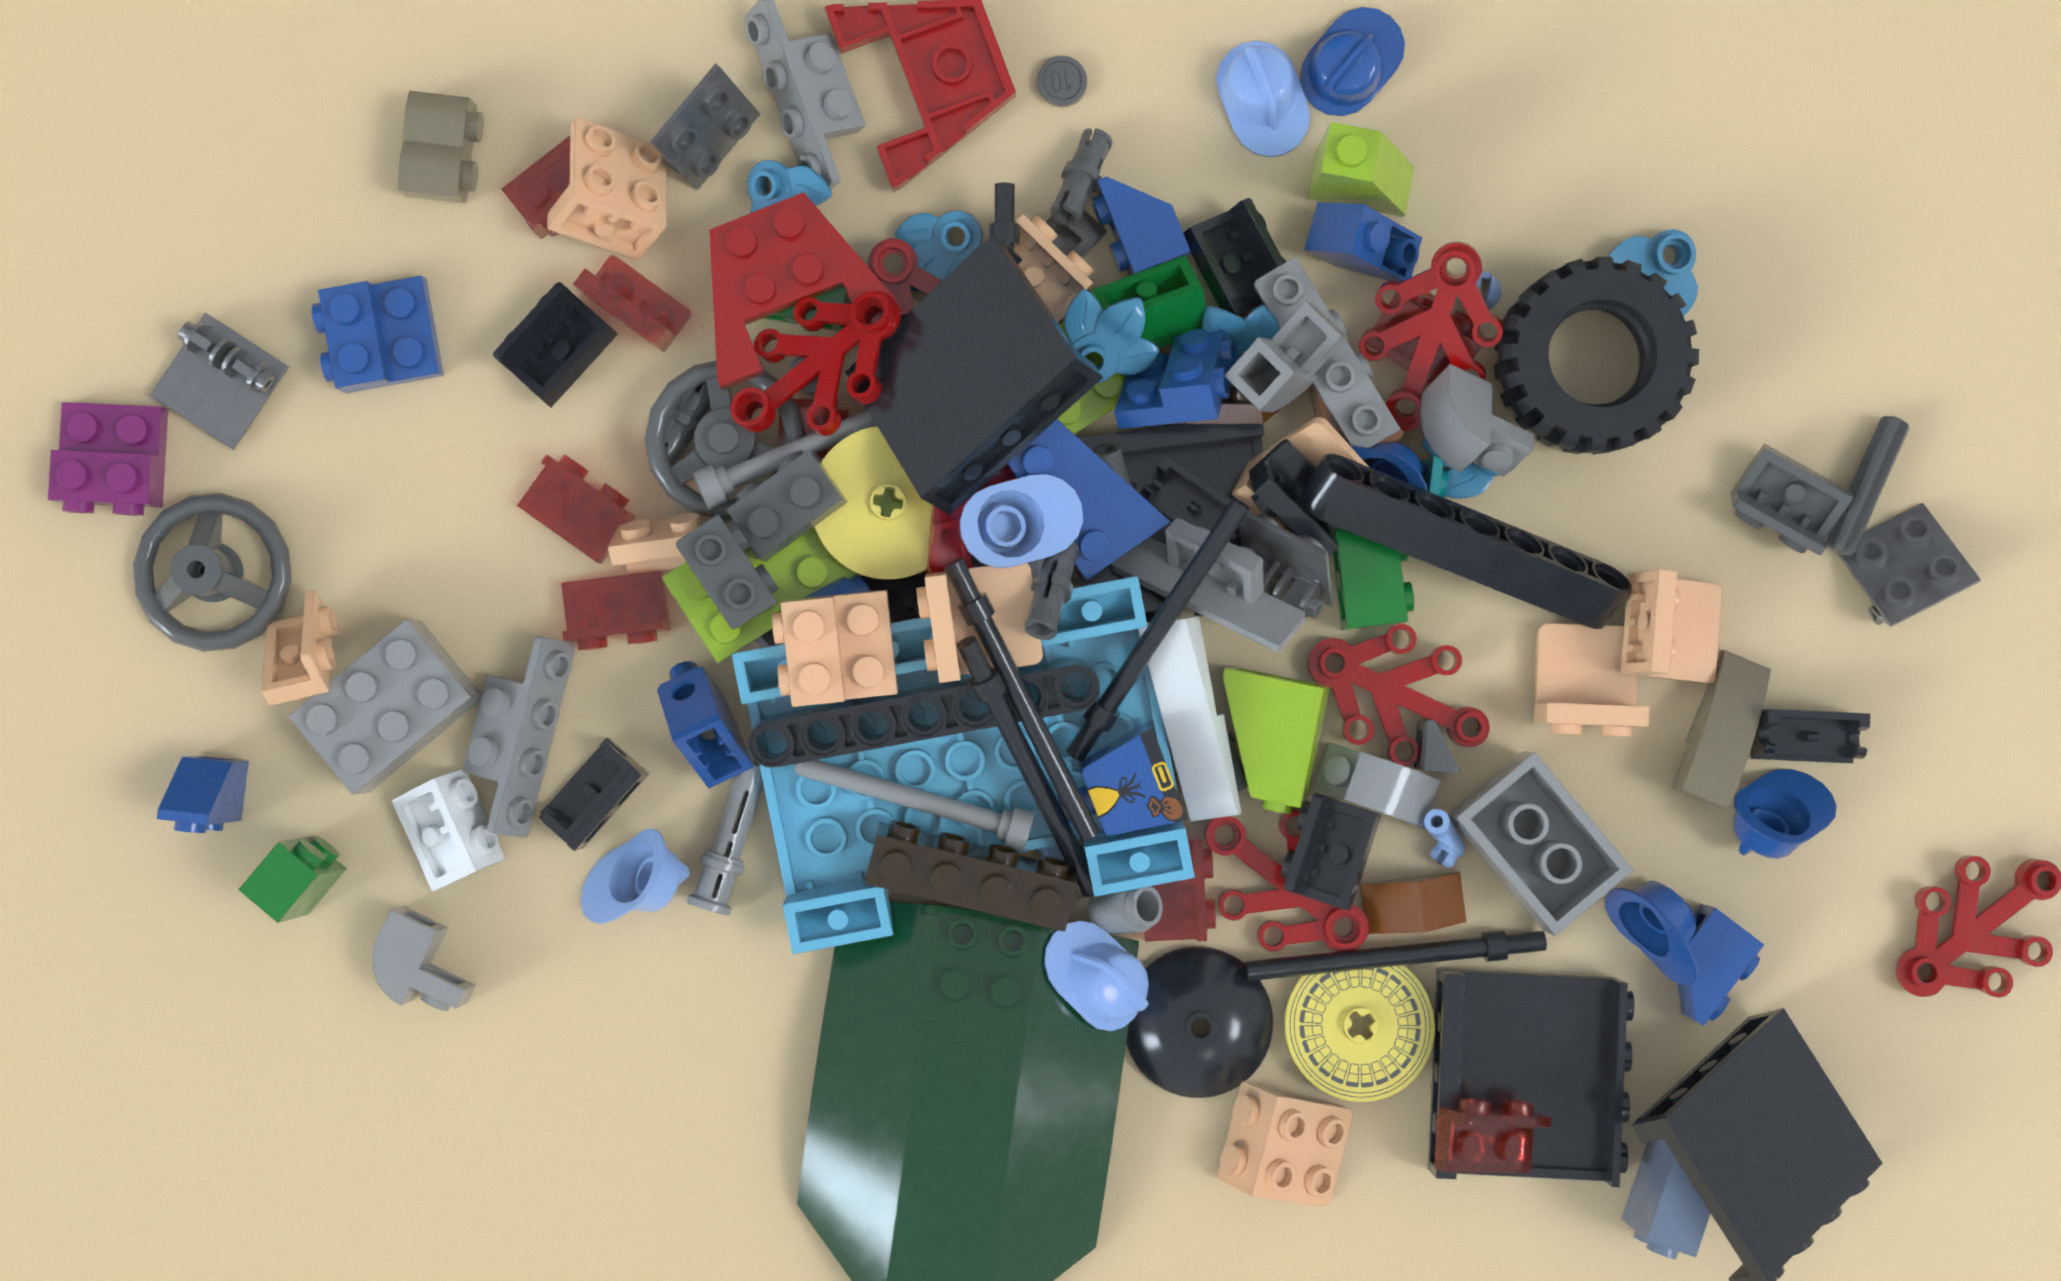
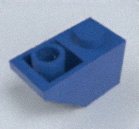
M1109 177L1097 180L1099 188L1096 192L1098 196L1091 198V202L1100 225H1110L1116 242L1109 244L1119 272L1127 270L1130 276L1184 255L1188 259L1191 251L1171 204Z
M1317 202L1304 250L1333 266L1400 283L1412 277L1414 266L1419 257L1422 237L1365 204Z
M182 756L158 807L157 819L175 821V831L206 833V830L223 831L224 823L242 821L249 761L207 756Z
M1701 904L1694 913L1696 932L1689 942L1697 963L1698 977L1692 985L1682 986L1678 984L1682 1014L1688 1019L1704 1026L1708 1020L1714 1021L1726 1009L1730 1001V997L1727 994L1738 979L1741 981L1745 980L1755 970L1760 961V957L1757 954L1764 944L1717 908Z

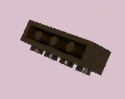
M892 820L890 824L879 821L867 868L865 884L1065 932L1078 881L1076 872L1069 869V864L1057 858L1041 856L1037 860L1021 856L1019 851L1007 846L992 844L990 848L971 844L968 838L961 835L942 832L938 836L922 832L914 824Z

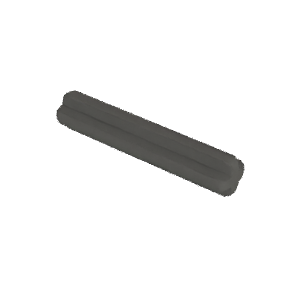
M1883 416L1877 425L1849 488L1854 498L1831 529L1826 540L1827 548L1837 554L1851 556L1857 549L1910 429L1909 424L1900 418Z

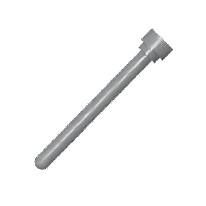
M865 410L842 420L839 429L830 436H821L813 432L728 469H724L723 465L714 469L712 465H708L692 472L707 509L710 510L726 503V497L735 493L733 488L776 471L777 465L790 454L797 451L804 453L808 449L818 453L835 446L855 432L876 427L877 425L869 411Z
M820 760L794 764V770L799 776L997 833L996 838L1005 840L1004 846L1021 851L1025 849L1035 814L1033 811L1015 806L1014 811L1004 809L1003 813Z

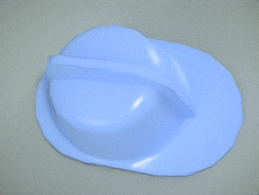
M1261 41L1241 43L1228 51L1219 64L1216 81L1219 95L1234 133L1241 144L1254 154L1266 157L1287 154L1296 148L1307 134L1310 121L1308 102L1292 62L1284 51L1271 43Z
M1048 474L1029 475L992 485L976 492L964 505L960 518L961 538L971 555L980 563L994 568L1014 567L1047 558L1067 549L1078 537L1083 523L1082 503L1076 491L1064 480Z
M645 829L631 840L608 852L591 869L582 888L580 903L583 914L593 923L604 924L616 920L632 910L658 911L672 900L677 887L689 877L690 870L679 861V858L672 850L665 846L664 837L658 830Z
M1076 921L1068 923L1065 932L1057 930L1052 934L1045 948L1044 959L1048 980L1057 993L1096 1029L1113 1031L1123 1028L1136 1017L1138 1011H1143L1149 1005L1146 1000L1149 982L1147 972L1142 963L1132 954L1128 953L1105 930L1094 923Z

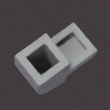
M1305 301L1271 340L1258 337L1224 376L1259 411L1274 412L1292 402L1319 377L1315 374L1317 370L1346 340L1347 336L1314 304Z
M1450 364L1422 392L1420 421L1425 438L1434 452L1446 464L1459 472H1462L1473 462L1504 477L1534 450V434L1492 415L1493 384Z
M1329 742L1313 789L1425 828L1424 818L1432 809L1441 780L1391 761Z
M405 906L390 910L374 945L372 964L379 986L391 1000L399 1005H404L414 1000L418 991L423 993L421 996L423 1002L443 1011H449L450 1007L457 1009L468 1003L476 984L431 964L448 927Z

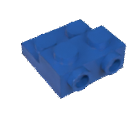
M416 276L378 284L364 281L318 290L320 303L312 304V317L317 332L326 334L329 351L323 352L320 355L321 369L327 382L334 381L336 389L347 394L444 376L428 283L425 277Z
M1195 329L1183 335H1176L1170 354L1163 355L1158 352L1156 358L1147 369L1134 375H1126L1114 411L1118 429L1218 419L1223 398H1228L1230 395V381L1224 375L1238 361L1235 342L1227 340L1225 330L1208 332L1203 329Z

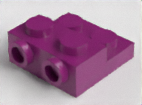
M62 402L59 450H51L48 500L63 503V512L94 514L95 505L113 506L112 514L144 516L145 507L163 508L168 409L157 406Z

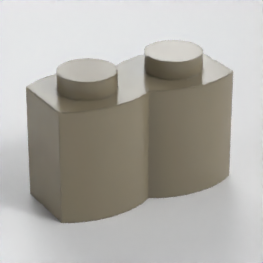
M409 91L404 117V141L398 171V191L406 197L466 203L468 191L474 192L476 190L478 165L477 162L471 161V153L474 142H480L482 139L484 118L482 112H477V105L469 97Z

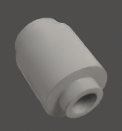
M1151 886L1096 897L1091 895L1088 902V914L1091 923L1096 924L1109 935L1145 932L1158 923L1163 911L1161 896Z

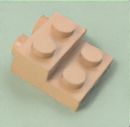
M888 590L789 599L780 603L781 612L772 613L775 644L785 643L787 664L778 665L781 696L791 695L792 707L898 694Z

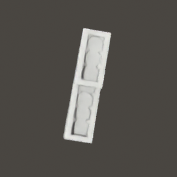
M1199 616L1177 619L1150 659L1148 667L1190 822L1241 814V807L1224 714L1217 715L1200 618ZM1147 627L1138 629L1140 637L1142 636Z

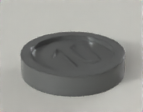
M1053 57L1045 62L1039 71L1038 89L1040 95L1053 106H1072L1083 97L1086 91V72L1083 66L1071 57Z

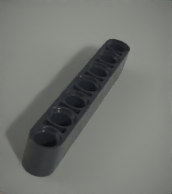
M1326 454L1323 456L1299 497L1301 506L1309 514L1321 521L1593 629L1605 627L1632 589L1629 579L1622 572L1604 562L1337 454Z
M1080 659L1018 669L1024 682H1031L1040 690V697L1035 704L1042 718L1087 709L1096 702L1100 693V683L1095 669L1089 663ZM1081 672L1090 679V688L1083 696L1071 697L1062 690V682L1068 674ZM971 678L898 691V694L866 697L770 715L763 718L752 730L748 739V750L751 757L758 764L764 767H781L991 728L997 725L989 710L982 715L972 716L962 709L960 704L962 697L966 693L973 691L969 684ZM1005 691L1004 695L1017 721L1021 722L1007 692ZM919 701L932 702L938 708L939 718L930 725H921L912 718L910 713L911 707ZM869 710L880 711L888 720V728L883 733L870 734L862 728L860 716ZM819 719L828 720L835 725L838 738L829 744L817 742L812 737L810 725ZM767 729L780 731L786 738L787 748L779 753L767 751L760 741L761 732Z

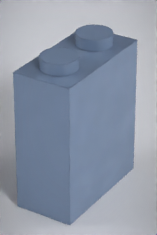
M1664 1139L1647 1142L1622 1220L1635 1230L1634 1238L1647 1243L1646 1248L1671 1259H1677L1679 1252L1696 1257L1711 1213Z

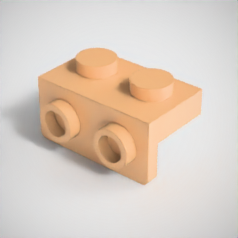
M1021 212L1015 218V223L1020 224V245L1014 247V251L1023 260L1018 266L1057 323L1060 324L1065 319L1066 312L1073 298L1082 289H1087L1091 292L1095 288L1093 282L1088 278L1094 270L1074 250L1067 256L1052 243L1058 235L1038 215L1030 221Z
M691 512L679 514L669 519L654 521L639 519L619 525L608 545L612 566L626 564L629 574L675 569L686 562L676 547L677 540L713 517Z
M316 590L305 592L303 615L272 622L267 626L261 692L269 706L329 692L330 670L336 668L332 636L338 634V623L334 610L331 606L324 607Z

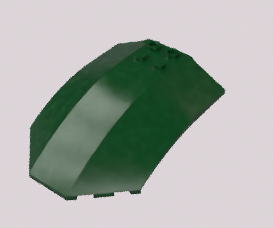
M890 902L893 925L892 936L834 947L815 1067L797 1205L851 1281H1054L1096 1248L1113 1141L1128 1024L1123 1028L1113 1031L1096 1029L1057 993L1048 980L1044 966L1045 948L1052 934L1057 930L980 911L939 905ZM1112 936L1128 953L1137 958L1139 941Z

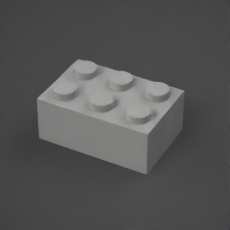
M406 619L330 681L329 692L313 695L288 717L352 795L370 793L478 704L482 694L422 621Z
M1522 751L1448 813L1456 828L1543 931L1554 936L1558 935L1634 871L1535 752Z

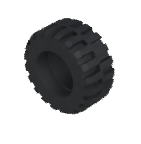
M1596 257L1591 261L1585 262L1582 259L1568 262L1556 270H1551L1519 296L1517 302L1509 308L1502 321L1504 323L1503 335L1500 342L1494 348L1495 351H1498V363L1494 364L1495 380L1500 379L1504 390V392L1500 393L1505 407L1511 406L1517 414L1514 420L1522 429L1532 430L1538 435L1536 440L1549 447L1553 445L1563 448V452L1573 454L1592 453L1596 455L1634 446L1640 441L1649 439L1662 430L1661 426L1676 417L1683 408L1680 404L1683 396L1691 394L1696 380L1690 376L1691 368L1699 364V349L1692 348L1691 336L1696 335L1697 330L1694 320L1685 321L1680 310L1686 306L1684 300L1679 293L1671 296L1663 288L1668 281L1655 272L1648 276L1641 272V264L1630 260L1620 264L1614 263L1612 257ZM1600 310L1615 316L1627 326L1637 343L1640 361L1636 381L1623 396L1613 402L1598 405L1579 402L1570 397L1559 386L1553 376L1549 363V344L1551 338L1565 319L1578 312Z

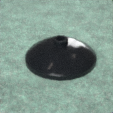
M1191 946L1179 948L1163 954L1148 964L1144 969L1147 972L1149 982L1146 997L1149 1005L1143 1011H1138L1136 1017L1129 1022L1126 1039L1129 1053L1140 1071L1160 1088L1170 1093L1190 1098H1206L1221 1095L1240 1086L1242 1081L1248 1080L1264 1060L1272 1039V1007L1260 980L1247 981L1244 962L1225 951L1211 947ZM1202 1017L1207 1019L1210 1026L1205 1034L1196 1035L1191 1031V1024L1196 1018Z

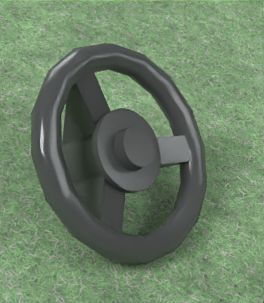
M716 361L693 365L667 383L650 409L644 441L650 471L669 498L693 513L708 517H714L719 514L721 519L727 520L732 518L726 509L736 503L737 499H727L726 503L708 510L702 495L686 485V483L694 479L692 472L708 465H712L713 468L723 465L724 469H728L775 448L755 441V433L746 431L733 420L730 413L732 402L730 388L722 391L717 381ZM764 370L765 374L744 383H748L764 392L778 379ZM707 383L711 412L706 414L696 427L694 434L696 450L671 466L664 440L669 416L684 395L700 384ZM791 397L777 408L782 418L786 438L785 444L805 436L800 408L793 397Z
M223 493L189 496L162 510L142 534L133 562L135 595L149 622L172 642L203 652L235 649L263 634L267 626L282 611L292 581L289 548L275 522L253 503ZM223 514L241 519L260 535L270 554L272 579L268 590L243 578L244 568L239 555L229 546L221 544ZM198 515L188 546L183 547L176 553L171 563V576L156 592L153 564L160 543L174 526ZM191 596L206 602H221L232 597L257 608L250 619L229 630L208 632L185 626L168 613Z

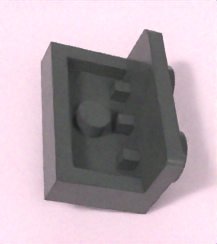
M1765 443L1731 491L1732 505L1737 509L1735 514L1743 522L1757 529H1761L1765 525L1780 533L1779 539L1791 549L1799 553H1805L1808 549L1820 556L1827 548L1825 538L1854 498L1852 492Z
M809 449L804 453L802 451L794 452L784 458L777 465V473L763 483L756 481L743 488L736 496L737 502L726 509L761 561H768L848 502L822 465L823 458Z
M719 514L677 540V549L731 629H737L755 616H760L776 605L777 601L772 594L779 590L763 564L756 568L753 567L743 552L750 545L733 520L725 525Z

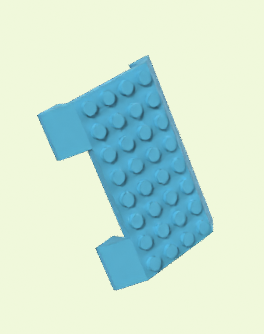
M1138 575L1073 588L1071 599L1063 605L1057 627V635L1050 640H1041L1043 652L1041 661L1035 665L1017 668L1022 669L1071 659L1083 660L1095 669L1100 683L1098 698H1101L1140 639L1138 629L1148 627ZM918 617L892 622L891 628L898 691L941 684L939 683L938 670L928 671L926 664L924 640L933 639L930 618L920 619ZM785 643L732 653L741 704H747L752 730L763 718L770 715L834 704L826 703L792 707L791 695L781 696L778 682V665L787 664ZM1147 664L1117 709L1120 716L1109 732L1103 731L1086 757L1138 726L1150 721L1176 788L1166 730ZM1073 672L1064 678L1061 688L1068 696L1080 697L1089 690L1091 681L1085 674ZM971 674L961 675V680L972 678ZM1025 682L1036 703L1040 697L1039 688L1031 682ZM973 691L966 693L960 701L962 709L972 716L982 715L988 710L985 703L978 701ZM929 701L916 702L910 709L912 718L921 725H930L939 718L938 708ZM1087 709L1043 718L1078 788L1086 785L1079 768L1080 761L1072 758L1066 752V749L1086 721L1083 714ZM869 710L860 716L862 728L870 734H880L888 728V720L880 711ZM819 719L810 725L812 737L817 742L829 744L838 738L835 725L828 720ZM1018 722L1060 804L1058 794L1022 722ZM997 726L818 759L1003 813L1004 809L1014 811L1015 806L1033 811L1035 814L1024 851H1017L1025 852L1057 845ZM767 729L761 732L760 741L767 751L779 753L787 748L786 738L780 731ZM794 764L781 767H764L760 765L786 893L783 910L792 954L893 935L888 889L865 884L867 868L879 821L888 824L892 820L908 822L918 826L922 832L938 836L942 832L953 833L968 838L971 844L988 848L992 844L1003 846L1005 844V840L996 838L997 833L799 776L794 770ZM1092 815L1099 833L1095 837L1084 841L1094 897L1195 878L1183 821L1106 836L1098 815ZM1071 823L1070 826H1071V828H1072V830H1073V832H1074V834H1075L1077 840H1078V841H1081V839H1080V837H1079L1077 831L1075 830L1073 824Z

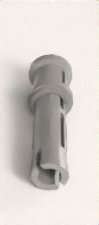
M754 765L753 768L734 777L711 851L706 850L705 854L701 855L700 862L703 864V868L695 893L688 896V904L718 914L730 915L732 908L728 905L737 875H742L745 869L743 866L744 861L740 860V856L763 787L760 766ZM746 791V794H745V797H744V801H743V804H742V807H741V810H740V813H739V816H738V819H737V822H736L735 829H734V831L732 832V829H733V826H734V823H735V820H736V817H737V813H738V810H739V807H740V804H741V801H742L744 792ZM730 841L727 854L724 855V854H725V851H726V848H727V845H728V842ZM719 875L714 894L712 895L717 877Z

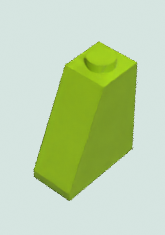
M1330 122L1316 149L1307 199L1328 203L1365 204L1377 212L1404 217L1407 210L1414 166L1382 131Z
M1234 666L1224 668L1223 681L1250 797L1263 800L1262 808L1266 810L1292 814L1293 807L1301 808L1308 799L1330 686Z

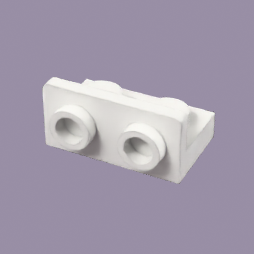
M463 769L434 778L391 800L432 892L504 860L505 857L499 845L498 836L487 831L489 820L478 798L475 786L468 774L463 772Z

